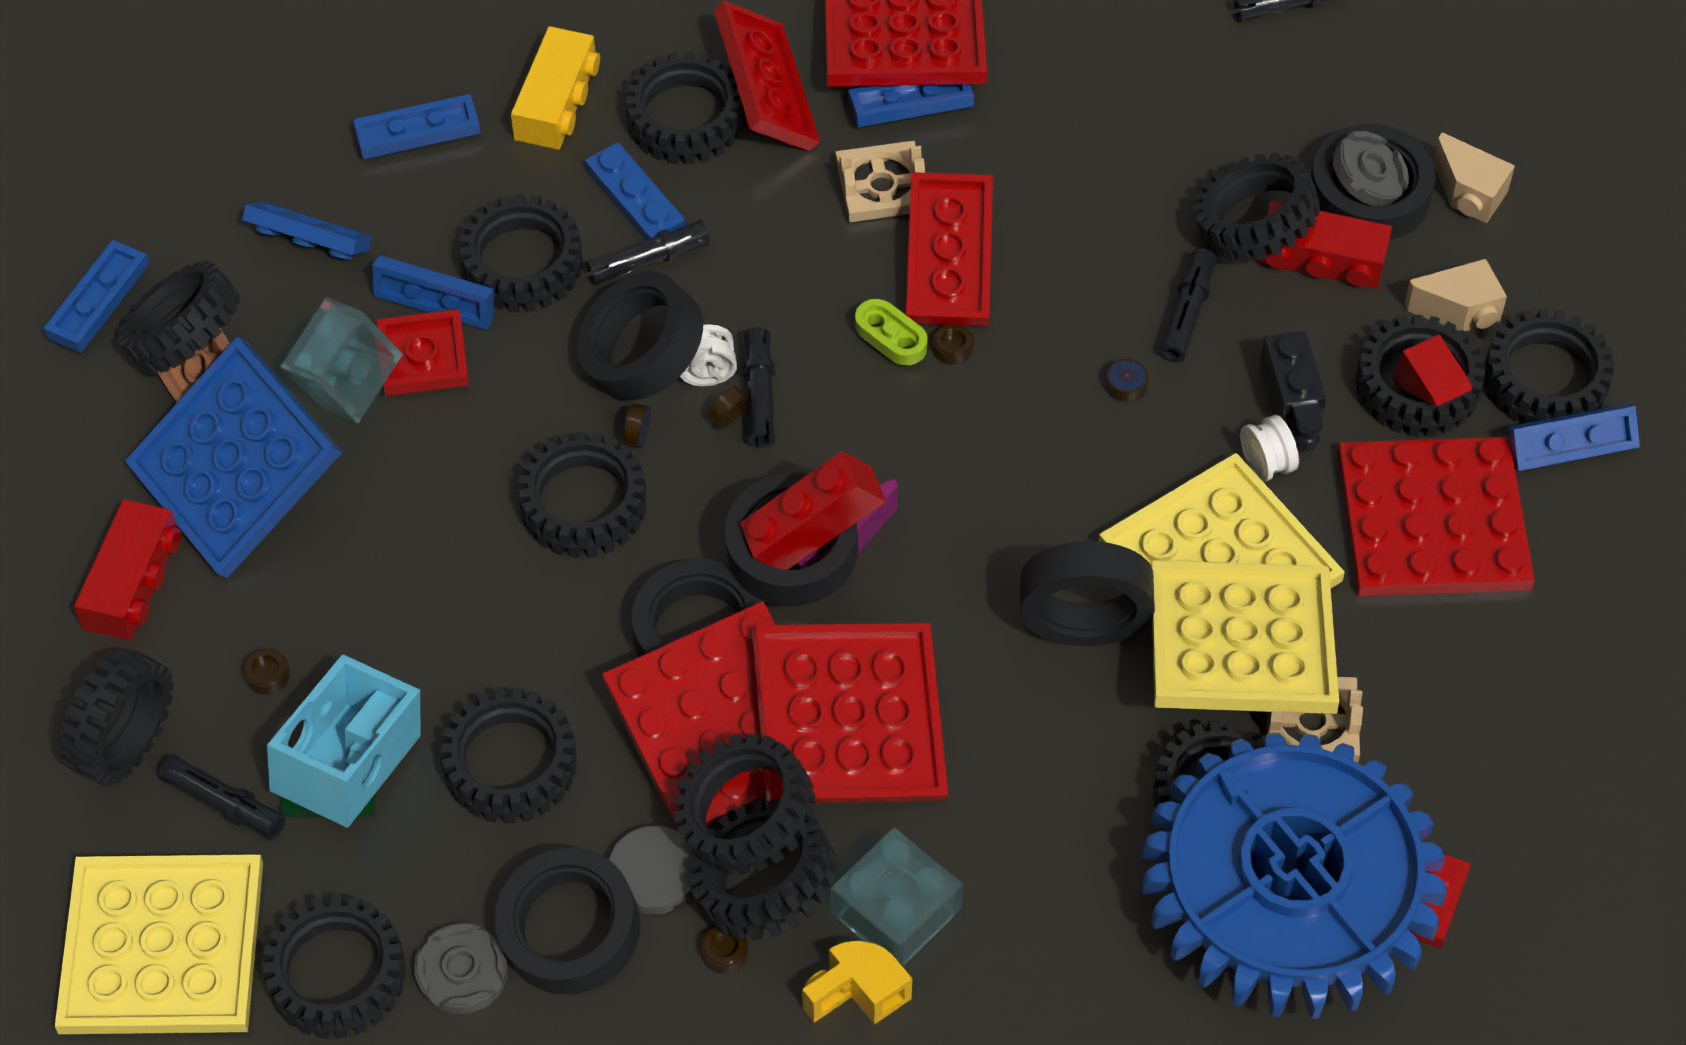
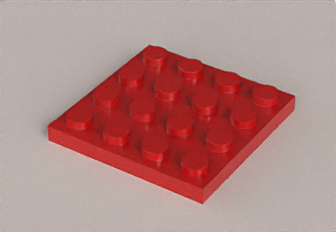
M825 0L827 86L987 84L982 0Z
M1509 437L1339 443L1337 454L1358 596L1532 590L1535 580Z
M764 601L602 674L601 679L677 831H679V825L675 821L674 812L678 810L674 806L675 795H682L677 788L680 779H691L685 771L691 763L700 766L703 762L698 755L705 749L710 755L716 753L713 744L721 740L728 746H731V736L740 734L747 740L748 733L758 734L761 737L752 630L755 625H775ZM758 768L740 773L726 782L711 801L706 815V826L718 821L725 815L729 816L735 813V809L743 805L746 808L752 805L753 802L765 799L764 769Z
M930 623L755 625L752 630L761 738L763 739L766 735L774 738L778 743L781 742L800 761L814 786L812 787L816 798V803L814 804L944 801L947 798L948 786ZM764 769L767 805H770L771 800L781 799L784 792V784L779 773L774 770Z

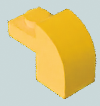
M850 941L829 949L830 971L821 970L815 973L806 982L805 988L802 989L803 1010L813 1023L852 997L875 1025L912 999V977L897 959L883 947L865 941Z

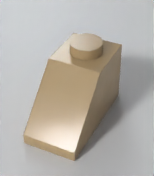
M1443 132L1438 137L1433 164L1450 207L1461 211L1466 216L1488 223L1509 191L1515 165Z
M1486 259L1411 279L1404 306L1408 312L1423 315L1424 318L1429 320L1431 316L1440 318L1439 323L1442 325L1449 321L1456 325V330L1468 331L1475 328H1488L1496 322H1500L1507 296Z

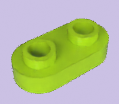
M870 299L859 305L855 313V328L860 337L890 360L900 365H913L925 357L927 353V334L920 325L891 303L882 299ZM872 324H880V325H882V326H880V327H872L871 325H872Z

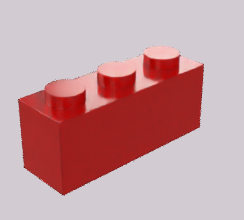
M1271 200L1267 216L1276 212L1285 203ZM1320 211L1319 216H1315L1317 222L1314 227H1307L1309 233L1303 239L1295 237L1296 245L1290 249L1283 245L1281 246L1282 253L1274 256L1272 251L1266 252V259L1257 261L1259 264L1268 265L1276 269H1287L1310 274L1317 278H1329L1351 283L1355 286L1378 289L1392 226Z
M841 451L742 520L740 524L753 558L771 567L788 570L880 507L886 500L873 468L850 454Z
M125 499L122 500L74 605L82 630L132 641L138 626L145 624L149 614L151 596L154 590L161 588L165 577L167 560L170 554L177 552L181 541V531L177 528L172 510Z

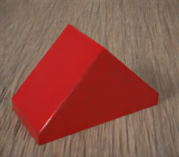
M1440 334L1404 350L1393 377L1396 387L1435 407L1472 390L1471 382Z

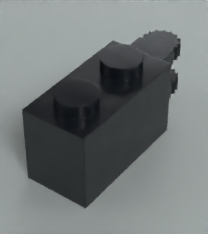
M1306 331L1265 336L1260 369L1273 414L1280 416L1285 421L1293 435L1296 447H1299V450H1304V452L1306 450L1310 452V450L1318 447L1320 441V434L1318 432H1321L1323 426L1326 396Z

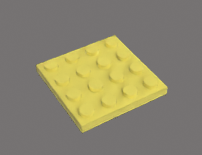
M1237 453L1099 534L1098 542L1112 543L1129 548L1142 555L1150 565L1152 560L1329 566L1330 588L1341 583L1345 571Z
M1152 560L1151 567L1154 575L1155 613L1152 619L1155 708L1337 714L1339 693L1329 566Z
M261 855L76 857L55 1019L57 1033L248 1032L263 872Z

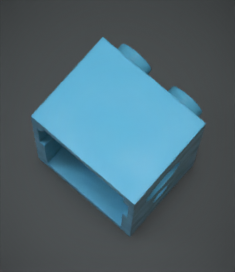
M342 654L267 744L270 792L348 828L421 736L420 689ZM303 720L304 726L298 742L293 748L288 747L291 733L296 725Z

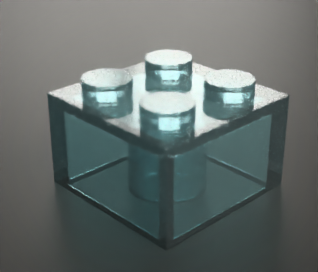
M326 297L280 368L322 409L358 424L403 354L362 311Z
M894 827L833 885V888H831V914L863 941L874 943L886 949L903 967L961 910L963 884Z

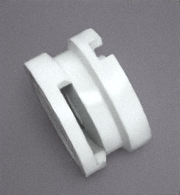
M703 325L702 339L695 357L680 376L684 382L695 386H712L725 382L734 375L737 370L736 355L733 352V336L728 329L718 325Z
M1272 415L1265 418L1262 424L1258 426L1248 424L1241 428V447L1246 462L1263 482L1271 480L1273 474L1280 472L1285 475L1298 469L1299 458L1295 440L1289 427L1280 416Z

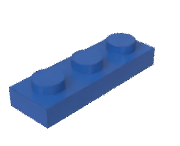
M970 84L866 86L848 90L849 104L858 127L974 106V94Z
M471 94L353 119L363 159L481 134Z
M619 142L584 160L587 173L645 240L657 237V233L661 230L667 229L668 232L686 226L684 217Z
M265 201L245 204L242 220L256 224L255 230L268 235H279L281 232L293 236L292 242L306 247H316V244L328 247L329 254L344 259H352L353 255L368 252L372 240V235Z
M112 240L44 326L43 330L46 338L82 353L149 266L147 254Z
M381 255L378 256L372 265L374 297L428 313L460 309L462 323L485 330L489 328L494 320L493 288Z
M1629 403L1508 427L1514 468L1518 471L1640 448L1636 406Z

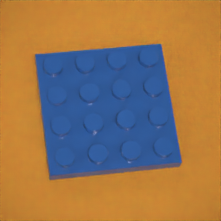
M237 336L125 462L164 509L172 510L178 527L218 575L228 578L340 456L342 451L246 340Z

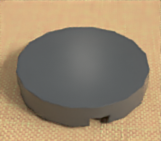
M1354 131L1341 140L1333 153V168L1339 181L1351 195L1363 203L1372 206L1392 204L1401 197L1409 184L1408 169L1402 155L1396 149L1392 152L1385 146L1388 141L1383 137L1368 131Z
M645 826L629 832L615 845L609 860L618 867L626 878L640 913L665 914L674 910V906L681 904L683 901L685 903L693 896L692 888L688 883V875L692 874L688 866L690 859H698V857L683 838L680 831L665 826Z
M472 923L450 924L432 933L427 938V943L422 947L421 951L419 949L415 957V979L423 998L434 1008L450 1014H471L488 1007L502 993L508 980V958L501 948L497 936L493 933L491 935L488 931L482 930L481 926Z

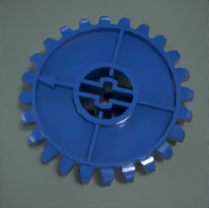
M1268 733L1264 748L1255 750L1249 742L1243 739L1230 743L1229 759L1224 762L1218 755L1210 753L1198 759L1196 773L1201 780L1191 775H1179L1171 783L1169 795L1182 804L1172 801L1159 803L1153 811L1151 825L1172 832L1159 831L1149 835L1144 841L1142 859L1167 862L1156 864L1146 871L1142 881V894H1155L1171 891V893L1164 896L1155 906L1151 925L1153 929H1158L1183 920L1184 924L1179 928L1174 937L1170 956L1174 961H1177L1203 946L1207 951L1204 954L1198 977V984L1203 988L1218 978L1228 966L1236 970L1232 990V1004L1237 1007L1244 1004L1257 982L1262 981L1268 983V1002L1271 1017L1279 1018L1283 1013L1292 987H1302L1305 1004L1312 1019L1320 1018L1328 992V985L1336 984L1341 998L1351 1012L1358 1010L1363 994L1362 973L1366 972L1384 995L1392 991L1396 973L1393 961L1389 956L1390 953L1412 971L1417 968L1421 958V947L1417 938L1408 929L1429 940H1433L1439 926L1438 916L1429 906L1422 902L1443 906L1447 889L1445 882L1438 876L1425 871H1441L1445 857L1440 846L1432 842H1421L1422 839L1430 837L1434 824L1427 813L1420 811L1409 813L1407 808L1411 804L1414 792L1407 784H1395L1389 787L1383 781L1387 766L1378 760L1369 761L1364 766L1353 761L1354 747L1341 743L1335 747L1333 752L1321 749L1320 740L1317 735L1304 734L1299 746L1287 745L1285 738L1280 733Z

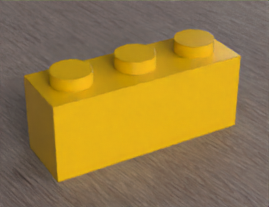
M551 26L548 27L511 113L514 140L560 150L565 136H570L574 130L575 112L578 105L583 106L586 101L590 76L595 77L599 69L600 54L595 52L593 35Z

